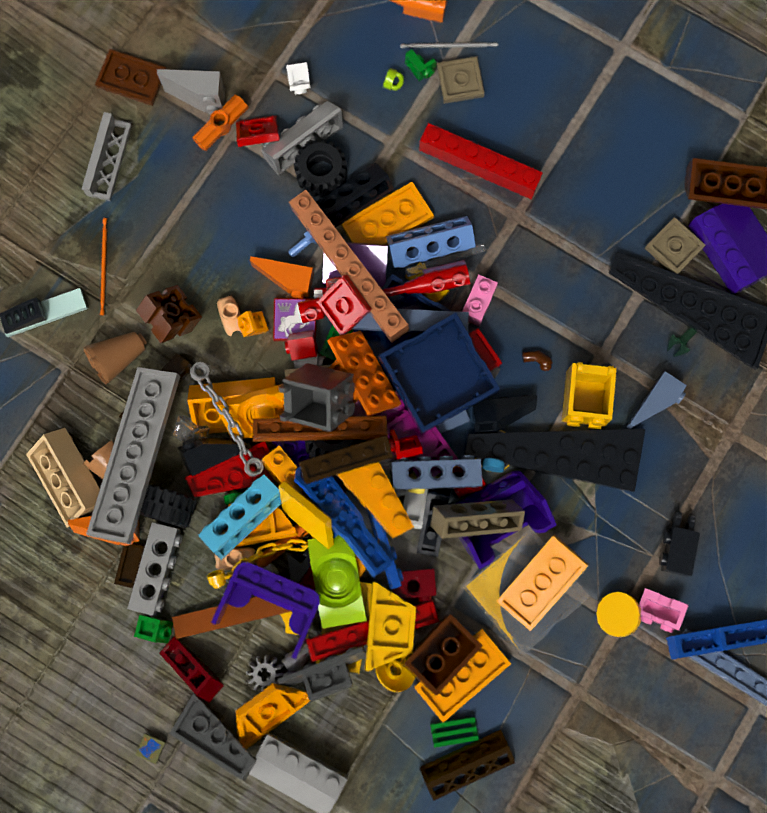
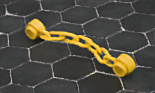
M290 539L287 543L283 544L268 543L263 545L252 556L240 559L230 572L225 573L223 569L210 572L207 575L209 584L213 585V588L224 586L226 584L225 580L232 577L237 565L243 561L252 563L258 558L268 557L283 549L299 552L305 551L308 548V541ZM291 542L303 543L301 545L302 548H291L293 546ZM272 546L271 550L273 551L263 555V552L260 551Z

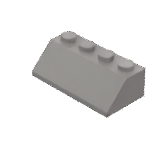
M328 101L318 104L309 115L299 118L290 129H284L280 133L279 141L267 142L264 145L263 149H261L263 157L278 176L294 165L295 156L299 155L298 150L300 148L305 149L304 144L309 142L311 145L313 144L312 140H317V143L321 142V139L327 140L343 128L341 109Z
M271 732L264 739L255 756L257 761L249 773L318 813H330L348 779L347 774Z

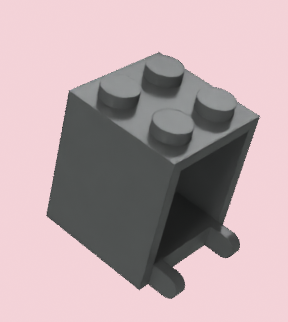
M306 363L285 377L283 384L279 386V392L284 393V412L280 414V420L291 421L331 432L354 413L353 392L355 384L353 383V374Z

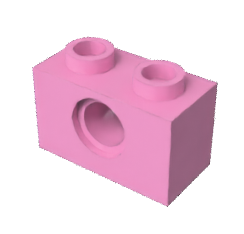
M478 274L462 311L469 312V323L480 327L498 282Z

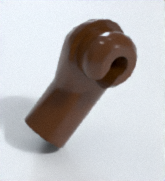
M542 351L522 352L523 363L536 361L540 364L542 371H549L552 368L551 364L553 362L551 357Z

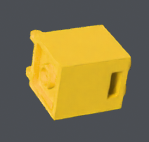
M583 362L572 363L566 371L561 422H567L568 426L573 427L586 424L591 429H601L602 426L607 425L612 420L617 368H614V366L583 364Z

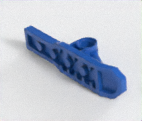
M298 467L295 471L294 481L304 490L314 505L331 518L333 539L338 535L344 538L372 577L390 567L393 562L365 527L361 513L334 478L331 476L305 484L301 468Z
M366 508L375 540L393 562L390 567L385 569L390 590L401 587L403 575L400 568L396 569L394 562L397 559L395 549L389 545L386 530Z

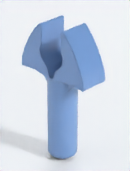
M308 231L304 233L305 237L288 251L291 257H295L309 244H316Z

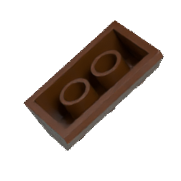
M446 614L401 664L437 696L483 645L451 614Z

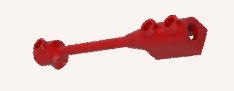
M464 260L423 269V275L405 282L403 285L382 290L387 297L403 293L431 294L470 285L471 283L467 265ZM309 298L298 302L303 323L324 319L325 313L317 303L320 298Z

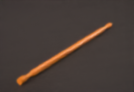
M103 218L101 316H104L107 218Z

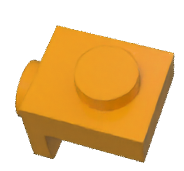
M246 311L237 317L238 326L242 331L243 337L263 334L269 331L262 311L253 313Z

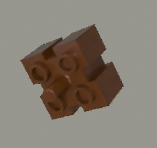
M178 285L166 288L162 294L160 291L147 294L136 309L143 321L153 326L151 331L160 343L174 339L176 334L180 337L192 332L202 318L193 304L188 305L186 303L187 296Z

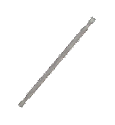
M429 43V44H408V45H406V44H401V48H406V47H410V48L487 47V46L497 47L498 44H497V43Z

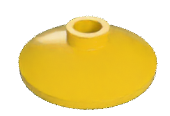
M407 656L400 657L388 664L375 668L378 680L388 690L402 692L413 684L415 677L401 664Z

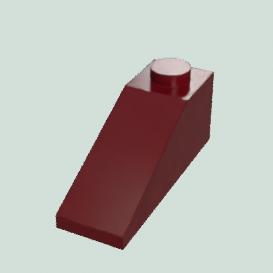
M175 636L160 651L159 654L189 688L202 699L210 702L223 688V682Z

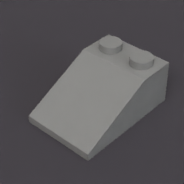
M157 69V75L164 91L208 114L220 110L225 105L226 89L220 71Z

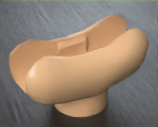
M232 296L220 298L217 301V307L225 332L229 336H232V333L235 331L242 333L237 319L241 313L235 298Z
M251 547L234 548L222 560L217 555H214L216 560L215 567L224 571L232 570L233 566L240 559L252 556L256 550Z

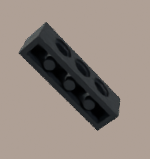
M374 163L316 201V203L336 228L394 190L388 174L377 163Z

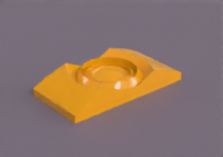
M280 385L224 400L229 407V413L233 420L239 424L243 433V439L253 438V418H280V414L284 412V393L279 392ZM221 401L216 402L222 411L225 408ZM220 414L230 438H232L227 428L228 422L224 415ZM236 426L234 428L231 427L235 437L237 435L240 436Z

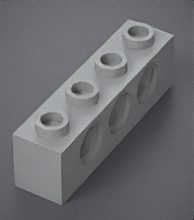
M152 522L128 604V610L157 616L158 612L162 611L165 602L162 599L164 590H168L171 578L168 577L170 569H174L177 556H174L176 547H180L183 535L180 534L181 530ZM165 542L168 549L166 553L160 554L158 546ZM155 564H160L162 568L161 573L155 576L152 573V567ZM153 585L155 594L150 598L146 595V589L148 586Z

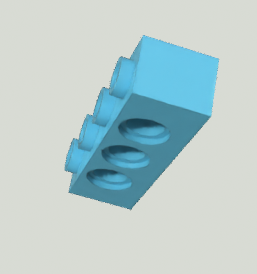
M262 475L244 493L238 495L228 508L222 510L211 524L206 525L198 536L222 560L281 505L279 489L265 475ZM261 498L259 502L254 503L256 499ZM245 513L242 518L238 519L240 514ZM228 528L227 532L222 534V531Z

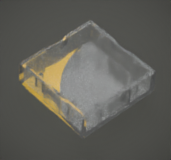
M531 528L500 553L490 565L485 566L462 586L521 656L525 655L541 641L555 624L567 618L590 598L587 592L575 580L531 631L496 602L545 545Z

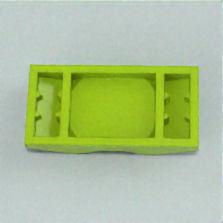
M339 535L334 538V545L329 549L318 540L309 539L310 563L316 593L320 598L318 609L322 628L367 621L354 551L344 538Z

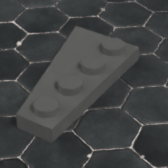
M193 693L169 734L240 780L245 781L257 760L205 703Z

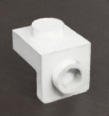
M307 63L286 65L290 91L294 90L295 94L307 93V88H310Z

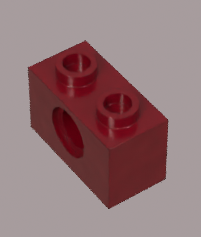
M434 569L402 571L403 581L401 582V587L391 589L392 593L410 603V598L418 597L419 602L432 601V596H437ZM411 580L419 583L420 588L416 593H411L407 590V583Z

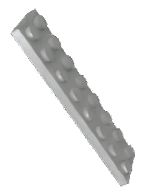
M137 367L86 535L131 545L180 376L178 373Z

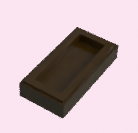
M133 543L123 546L114 581L115 585L129 588L134 587L145 545Z

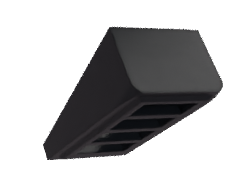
M37 297L0 313L5 334L47 320L41 301ZM32 308L34 309V312H35V315H33V316H32L31 311H30V309H32ZM23 311H26L28 318L24 319ZM15 314L19 315L20 322L18 323L16 321ZM6 317H11L13 325L9 326Z

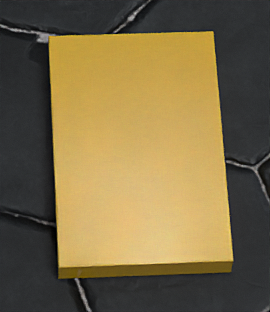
M282 482L278 487L283 512L327 549L331 548L334 545L331 518L287 482Z

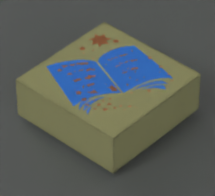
M145 733L135 755L157 764L166 741Z

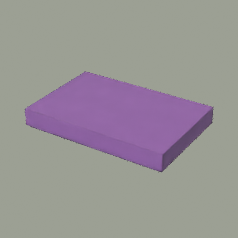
M346 242L380 288H382L386 283L388 245ZM325 254L323 258L322 284H326V279L341 276Z

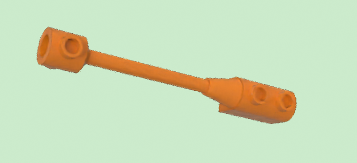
M390 0L404 7L403 14L441 23L443 22L447 7V0Z

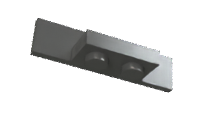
M352 647L342 655H331L325 661L318 664L310 663L303 670L297 672L289 671L282 678L277 679L278 684L290 687L304 682L308 698L313 702L352 687L353 682L347 665L366 658V651L362 647Z

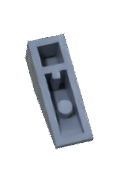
M664 371L626 428L631 429L671 407L673 404H679L686 395L683 391L687 385Z

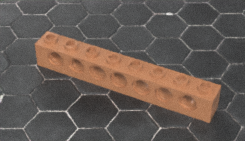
M303 191L289 201L294 214L340 275H348L371 307L370 315L391 343L409 331L408 323L308 191Z

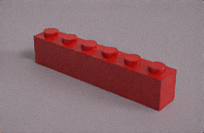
M428 123L420 139L419 151L531 200L543 172Z

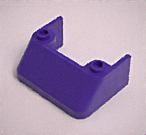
M249 562L240 563L233 572L211 623L220 624L228 604L241 608L248 604L252 595L293 612L289 620L290 629L294 633L301 635L291 657L297 659L319 607V595L312 589Z

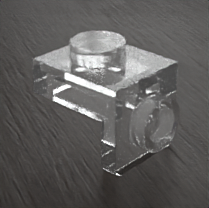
M185 415L178 416L172 435L183 443L188 439L207 438L210 428L208 426H197Z

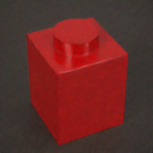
M314 330L289 334L288 340L285 341L286 353L291 355L292 361L317 357L318 346Z

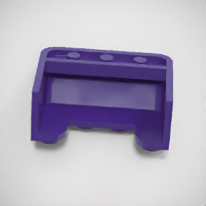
M512 471L483 487V490L474 492L455 503L512 499L525 511L522 528L529 525L534 532L545 533L556 526L546 499L520 471ZM515 532L459 537V539L480 570L490 565L495 559V552L491 546Z

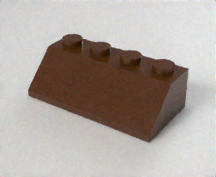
M693 158L686 168L685 190L687 197L690 200L767 209V167Z

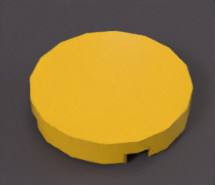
M622 592L609 593L598 604L596 613L598 623L602 630L609 635L616 637L629 636L637 630L641 622L640 605L629 594Z

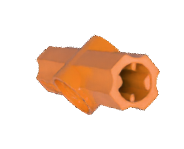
M234 95L220 110L212 112L210 120L192 137L202 150L207 151L221 136L230 132L231 126L248 109V105L241 97ZM221 120L225 121L222 125H216Z

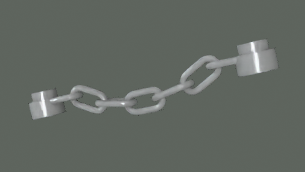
M203 362L195 363L190 369V375L194 380L198 381L202 390L210 395L214 407L219 414L224 415L228 422L227 428L232 439L238 444L240 449L239 455L244 463L245 473L251 477L259 475L263 471V463L260 459L254 458L250 450L245 447L243 433L239 424L233 420L224 399L213 390V385L208 377L209 367ZM195 370H200L202 375L198 376ZM204 379H206L209 384L206 385V387H204L203 383L201 382ZM219 399L225 407L222 411L216 404V402H219ZM236 426L240 436L237 435L235 437L231 427L234 428ZM247 453H248L249 457L251 458V459L248 460V461H246L245 458H244V456H243V455H246ZM250 464L255 466V472L250 470Z

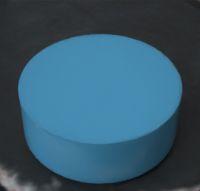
M485 458L483 460L482 468L491 472L504 471L505 463L502 460L495 458Z

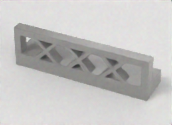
M103 113L82 185V190L87 196L107 201L112 199L132 128L131 123L115 120L111 113ZM115 126L125 128L124 134L118 138L113 134ZM117 144L120 148L119 152L110 157L108 154L109 148ZM112 163L114 166L113 172L105 176L102 172L103 168ZM106 182L109 186L107 194L98 193V186Z

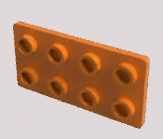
M361 331L331 337L328 340V344L337 358L329 368L353 374V383L355 384L353 392L354 404L359 400L367 415L401 405L397 394Z

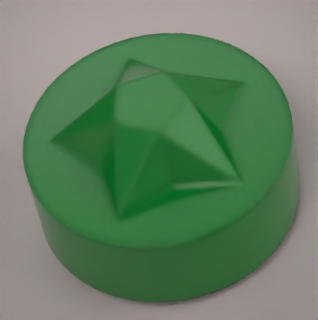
M238 490L230 491L228 495L223 496L224 504H232L236 497L242 493Z

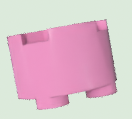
M646 588L639 603L642 622L651 625L653 621L661 625L660 629L672 634L674 630H680L688 608L687 604L667 598Z

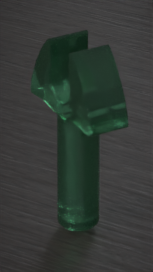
M690 327L679 338H676L673 334L668 341L667 351L673 345L680 343V350L673 357L687 354L690 351L687 347V342L697 331Z

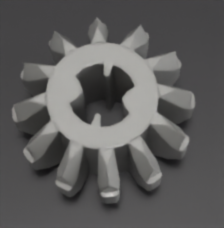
M266 654L264 656V663L260 656L256 657L257 664L254 662L249 663V666L254 671H246V675H253V678L247 682L248 684L256 682L253 688L254 691H257L262 686V692L272 683L278 684L277 677L282 678L285 674L278 673L277 671L283 668V664L274 665L278 658L274 657L269 662L270 657ZM264 668H267V672L271 673V677H267V680H264V676L260 675V671H264Z

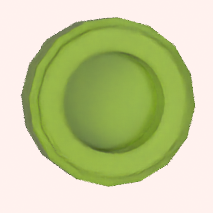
M390 68L384 80L383 88L388 90L400 89L404 82L403 75L397 72V70ZM395 77L399 78L397 85H393Z

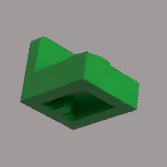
M412 49L405 53V64L418 81L424 78L427 79L435 73L436 60L434 58L425 64L423 58L419 54L416 55Z
M139 615L134 637L155 643L167 644L172 634L173 622Z

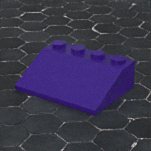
M721 204L695 217L688 227L692 233L705 244L704 252L731 294L735 295L767 277V233L750 207Z

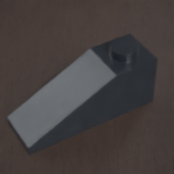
M232 438L188 439L182 443V446L177 447L187 471L192 476L224 462L240 452L237 442ZM243 439L245 447L251 449V444Z
M451 488L428 489L417 553L438 557L442 538L431 527L433 506L448 505Z

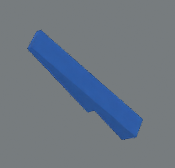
M767 620L666 637L671 660L767 643Z

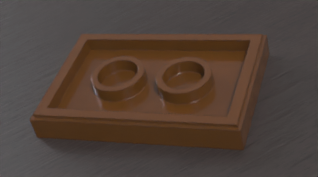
M109 49L95 86L96 88L153 106L162 85L157 75V69L167 70V68Z

